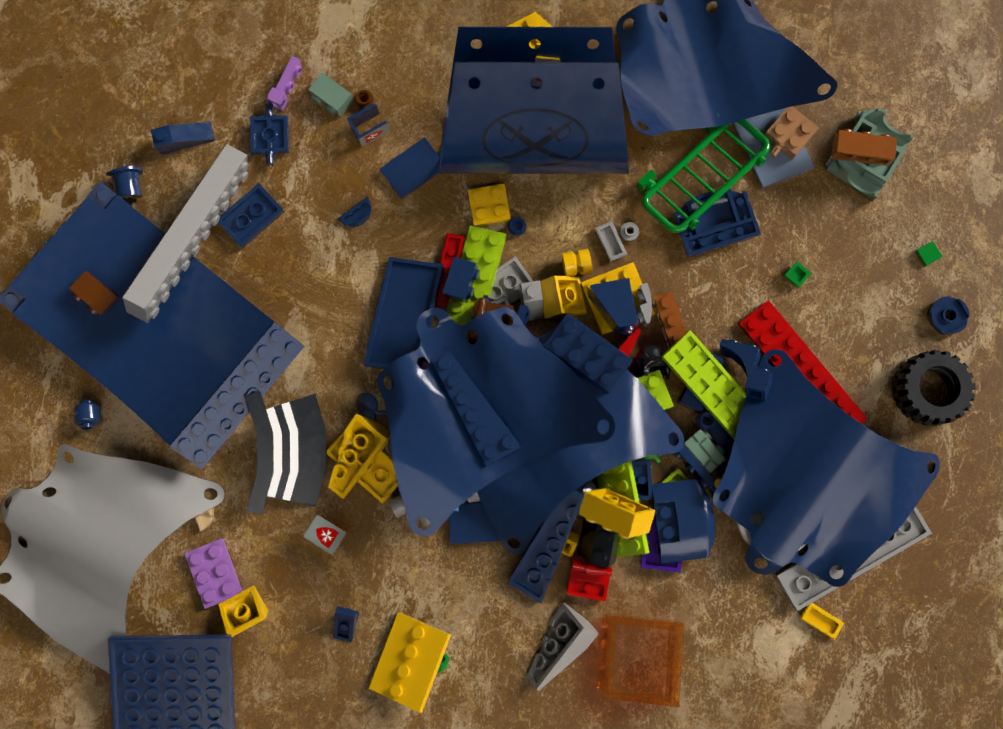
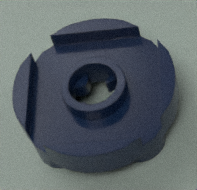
M945 296L936 300L927 312L930 324L941 335H952L962 331L967 326L966 323L969 318L967 305L962 300L952 298L951 296ZM946 311H948V313L951 312L953 314V316H951L952 320L946 319Z

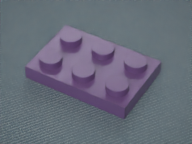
M223 538L185 553L204 609L219 604L242 592Z

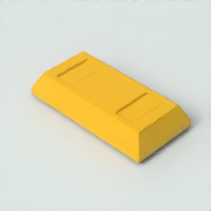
M813 603L807 605L800 619L833 640L836 639L844 625V622Z

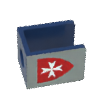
M376 103L347 118L350 128L362 147L390 132L387 121L380 123L361 135L355 128L379 115Z

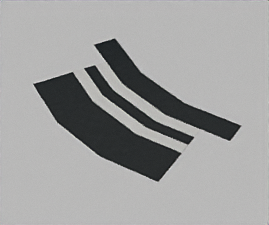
M260 391L245 395L257 433V476L246 512L262 515L267 496L316 506L327 469L326 428L316 394L314 393L266 409Z

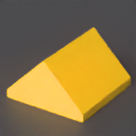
M254 585L218 604L226 633L232 634V637L263 621L268 614V609Z

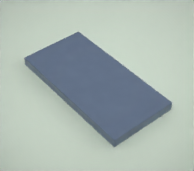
M786 108L746 120L765 135ZM732 123L738 139L757 154L763 147L762 143L740 124ZM770 143V150H771V149L774 147V145H772V144ZM804 146L793 160L781 151L776 157H772L774 152L771 155L768 152L765 156L767 158L766 162L761 167L755 165L752 170L761 189L812 170L814 165ZM744 150L749 161L753 156Z

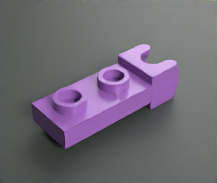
M294 56L291 57L276 88L272 87L267 96V100L273 104V107L279 110H284L289 100L287 95L292 92L294 81L302 72L300 60Z

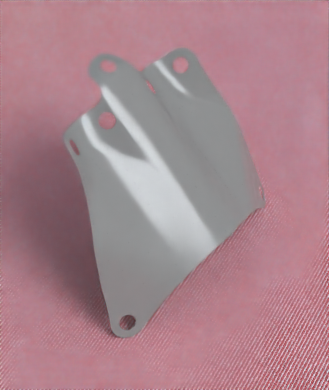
M66 444L60 445L57 451L56 466L46 480L32 489H12L3 499L1 516L11 533V548L7 558L0 566V574L9 573L12 578L8 583L0 584V594L10 600L55 641L110 674L108 638L110 636H126L125 614L127 597L135 573L145 558L166 537L188 520L220 504L224 499L225 492L215 482L200 479L170 468L148 462L89 453ZM64 452H69L73 456V463H68L64 459ZM52 487L56 489V494L52 497H44L42 495L43 490ZM206 489H215L217 497L214 500L206 499L204 497ZM8 497H11V503L9 504V507L5 509V500ZM19 536L25 538L28 544L27 548L19 544Z

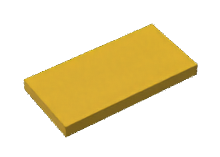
M344 432L326 451V454L335 462L338 459V452L344 439ZM381 451L358 480L382 504L398 487L393 461L383 451Z

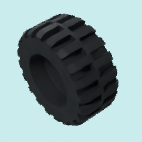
M939 350L926 351L909 358L908 361L901 364V370L896 371L894 377L897 380L892 384V388H896L893 397L898 399L897 407L899 409L903 408V415L907 418L912 417L911 420L913 422H922V425L925 426L942 425L961 418L965 415L964 411H968L972 405L969 402L974 401L975 398L972 390L976 389V384L972 383L971 378H974L972 372L969 373L967 371L968 365L960 363L961 358L954 355L951 357L950 352H940ZM926 371L937 373L946 383L947 397L940 406H934L927 402L920 392V379Z

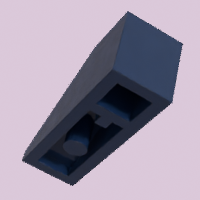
M210 122L167 125L150 130L154 147L161 155L215 141Z

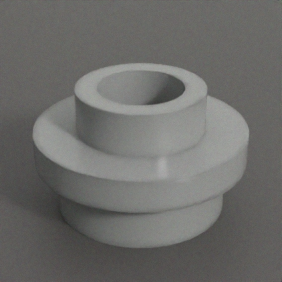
M632 222L625 223L620 230L621 237L626 241H634L639 235L638 226ZM627 229H632L633 233L628 234Z

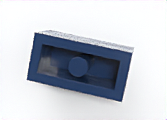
M454 257L443 290L446 298L467 303L468 299L472 298L474 293L472 286L474 280L477 281L480 270L475 262Z

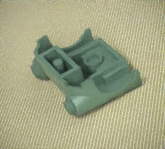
M880 108L870 111L865 109L862 112L858 111L853 118L855 124L852 132L860 133L867 131L873 135L888 134L890 137L897 138L895 160L889 166L832 159L830 156L825 163L827 172L870 201H874L878 197V192L894 171L905 153L908 143L914 138L912 135L893 129L885 120L887 111Z

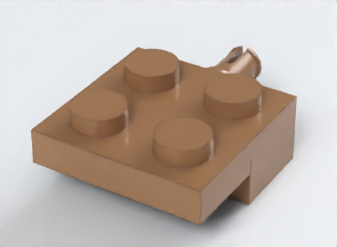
M794 107L786 108L765 133L769 142L774 145L769 151V155L774 152L772 157H776L781 151L793 160L819 127Z

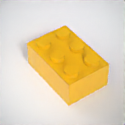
M607 488L584 492V498L579 511V515L585 517L586 521L602 525L603 529L619 533L618 536L625 539L649 533L655 514L654 509Z

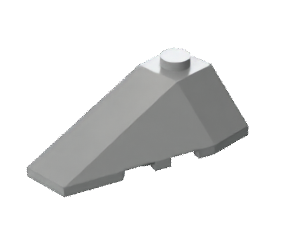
M565 603L560 606L549 623L551 628L548 635L543 637L542 642L544 644L540 653L536 654L527 674V678L537 691L542 689L581 655L599 634L588 620Z

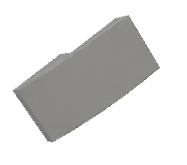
M648 283L640 285L637 292L638 300L640 303L643 302V305L638 307V312L636 313L639 323H643L644 327L650 323L652 314V300Z

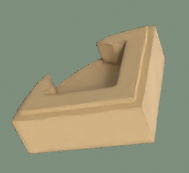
M214 508L194 517L200 531L205 530L211 524L214 517Z

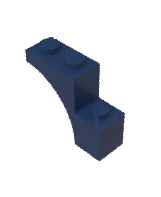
M722 339L720 343L721 355L738 363L746 374V396L766 401L773 382L772 372L765 368H757L761 358L760 348L753 344L746 345L735 340Z

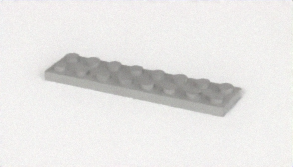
M917 507L914 508L903 525L857 569L849 581L932 534ZM794 564L775 575L795 611H799L838 588L829 585L798 564ZM833 566L830 569V576L832 578L839 579L842 577L843 569L840 566Z

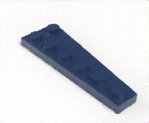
M577 491L572 492L551 512L510 577L508 584L539 603L543 601L584 495Z

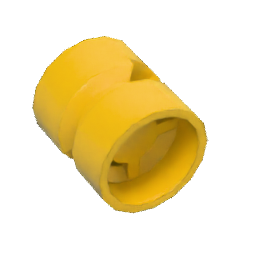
M589 249L577 250L575 254L572 251L561 254L565 276H576L577 272H580L581 275L592 273Z

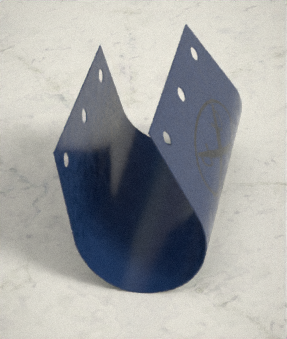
M458 27L445 115L439 174H629L619 65L615 63L612 27ZM479 39L482 42V46L477 49L473 48L471 41ZM533 39H537L541 43L536 49L529 46V42ZM592 39L599 42L598 47L595 49L587 46V43ZM536 56L560 58L561 62L535 63ZM540 78L543 82L542 87L531 86L532 79Z

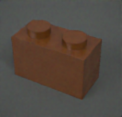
M85 271L69 288L73 291L71 295L79 302L82 300L89 305L87 309L94 315L98 313L104 315L119 299L117 295L88 271Z

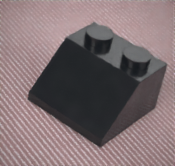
M584 517L577 553L589 563L610 568L616 562L620 542L619 533L605 530L602 528V525L588 522Z

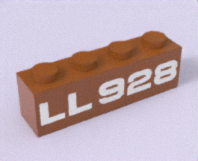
M673 291L655 296L652 299V305L667 350L686 333Z

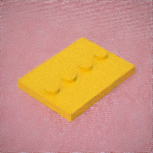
M398 612L369 689L418 713H422L451 634Z

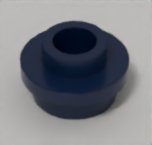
M703 411L697 417V424L703 430H710L716 425L717 420L709 411ZM704 417L709 418V424L703 422Z

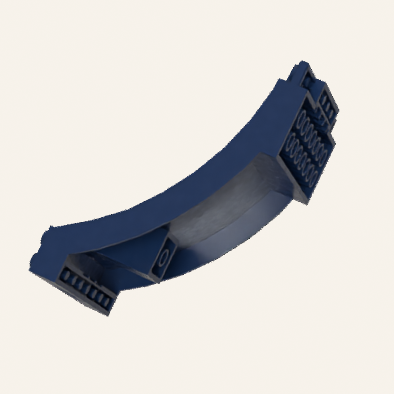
M100 181L0 294V304L13 312L14 316L48 340L135 412L172 449L202 469L249 414L250 411L245 395L260 391L263 397L305 346L194 256L189 260L190 265L188 269L180 274L178 284L170 289L167 301L165 303L162 302L158 307L159 312L154 319L151 318L149 323H146L127 313L123 296L155 251L165 233ZM85 271L90 272L119 297L118 301L104 315L99 313L94 315L87 309L89 305L83 300L79 302L71 295L73 291L69 289L70 286Z

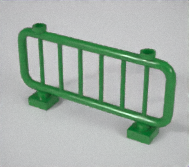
M746 119L734 122L740 124L762 143V149L755 154L726 129L730 124L704 128L710 134L658 182H656V173L652 169L638 181V190L644 194L642 198L644 209L672 233H681L688 227L693 230L700 222L698 218L755 165L761 167L766 162L767 158L765 156L770 150L768 138ZM722 132L726 133L753 156L743 167L713 142ZM709 144L740 169L730 179L700 154ZM696 156L726 181L717 191L713 190L686 166ZM683 168L713 194L703 204L673 179ZM671 181L699 208L690 216H687L660 191L667 182ZM657 193L686 220L680 225H673L650 204V198Z

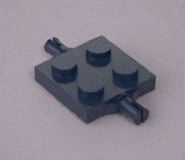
M268 103L265 104L264 115L250 117L251 154L266 155V166H274V155L289 153V118L287 115L278 116L273 114V104L271 103L269 105Z

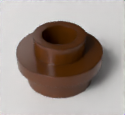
M360 90L356 94L355 102L358 107L364 109L373 104L374 99L371 92ZM363 98L368 99L366 102L361 101Z

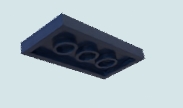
M569 313L566 314L544 345L608 392L612 390L633 361L632 358Z

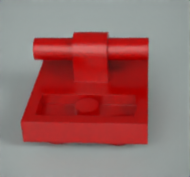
M573 555L566 594L606 602L610 576H612V566L605 568L589 563L582 556Z

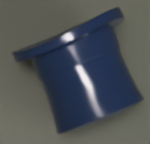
M124 166L106 173V176H111L113 192L123 200H134L143 197L139 182V176L143 174L142 168L138 166Z

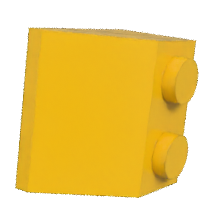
M552 276L540 281L545 319L564 318L567 313L572 316L587 313L579 277Z

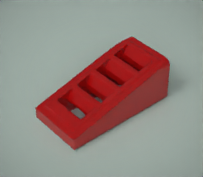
M635 329L618 349L629 356L641 329Z

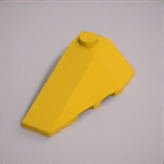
M359 414L354 416L344 431V439L339 448L338 459L328 488L342 499L347 496L390 439L389 430L380 423Z

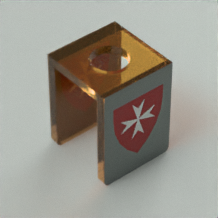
M317 515L304 534V537L331 555H336L350 532L325 516Z

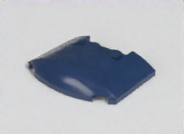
M729 189L698 218L700 222L696 228L691 230L688 227L680 233L687 257L705 254V252L744 242L761 235L747 192L742 191V193L732 191V189ZM707 192L695 198L703 204L713 194ZM689 200L681 210L687 216H690L699 206L694 201ZM677 211L675 212L676 224L680 225L686 219Z
M693 479L652 484V501L655 510L654 516L661 563L709 558V552L715 538V518L709 496L699 480Z

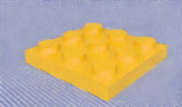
M634 262L581 282L582 289L601 335L610 333L613 330L588 297L590 285L629 278L636 312H638L637 309L640 305H643V302H639L637 292L639 286L643 283ZM653 307L651 316L655 315Z

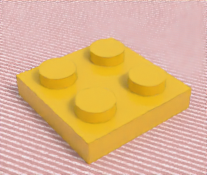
M505 184L468 190L475 227L504 223L511 220Z

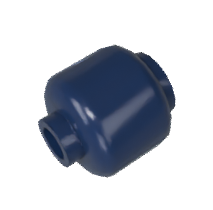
M82 400L75 406L74 423L81 426V429L91 430L93 426L100 423L101 408L95 401Z

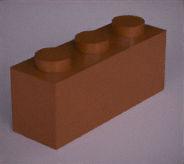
M842 129L833 137L831 158L889 166L895 160L897 138L890 137L888 134L873 135L867 131L859 133L852 132L850 129Z

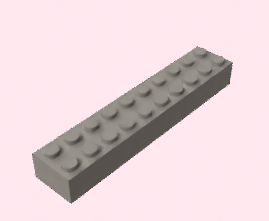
M226 144L123 296L127 313L146 323H149L151 318L154 319L159 312L158 307L162 302L165 303L167 301L170 289L178 284L182 271L185 272L190 265L189 260L192 256L198 254L200 250L199 245L203 240H207L210 234L209 230L212 226H216L220 219V213L226 211L230 198L236 196L239 190L238 186L247 179L249 174L247 172L249 166L247 154Z

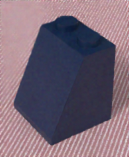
M629 278L590 285L588 297L615 334L620 333L621 336L632 334V331L635 330L639 323Z

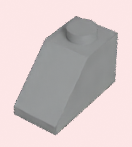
M540 280L518 284L521 305L528 306L530 310L528 321L543 319V296Z

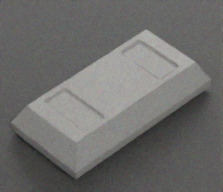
M612 221L595 228L610 262L627 255Z

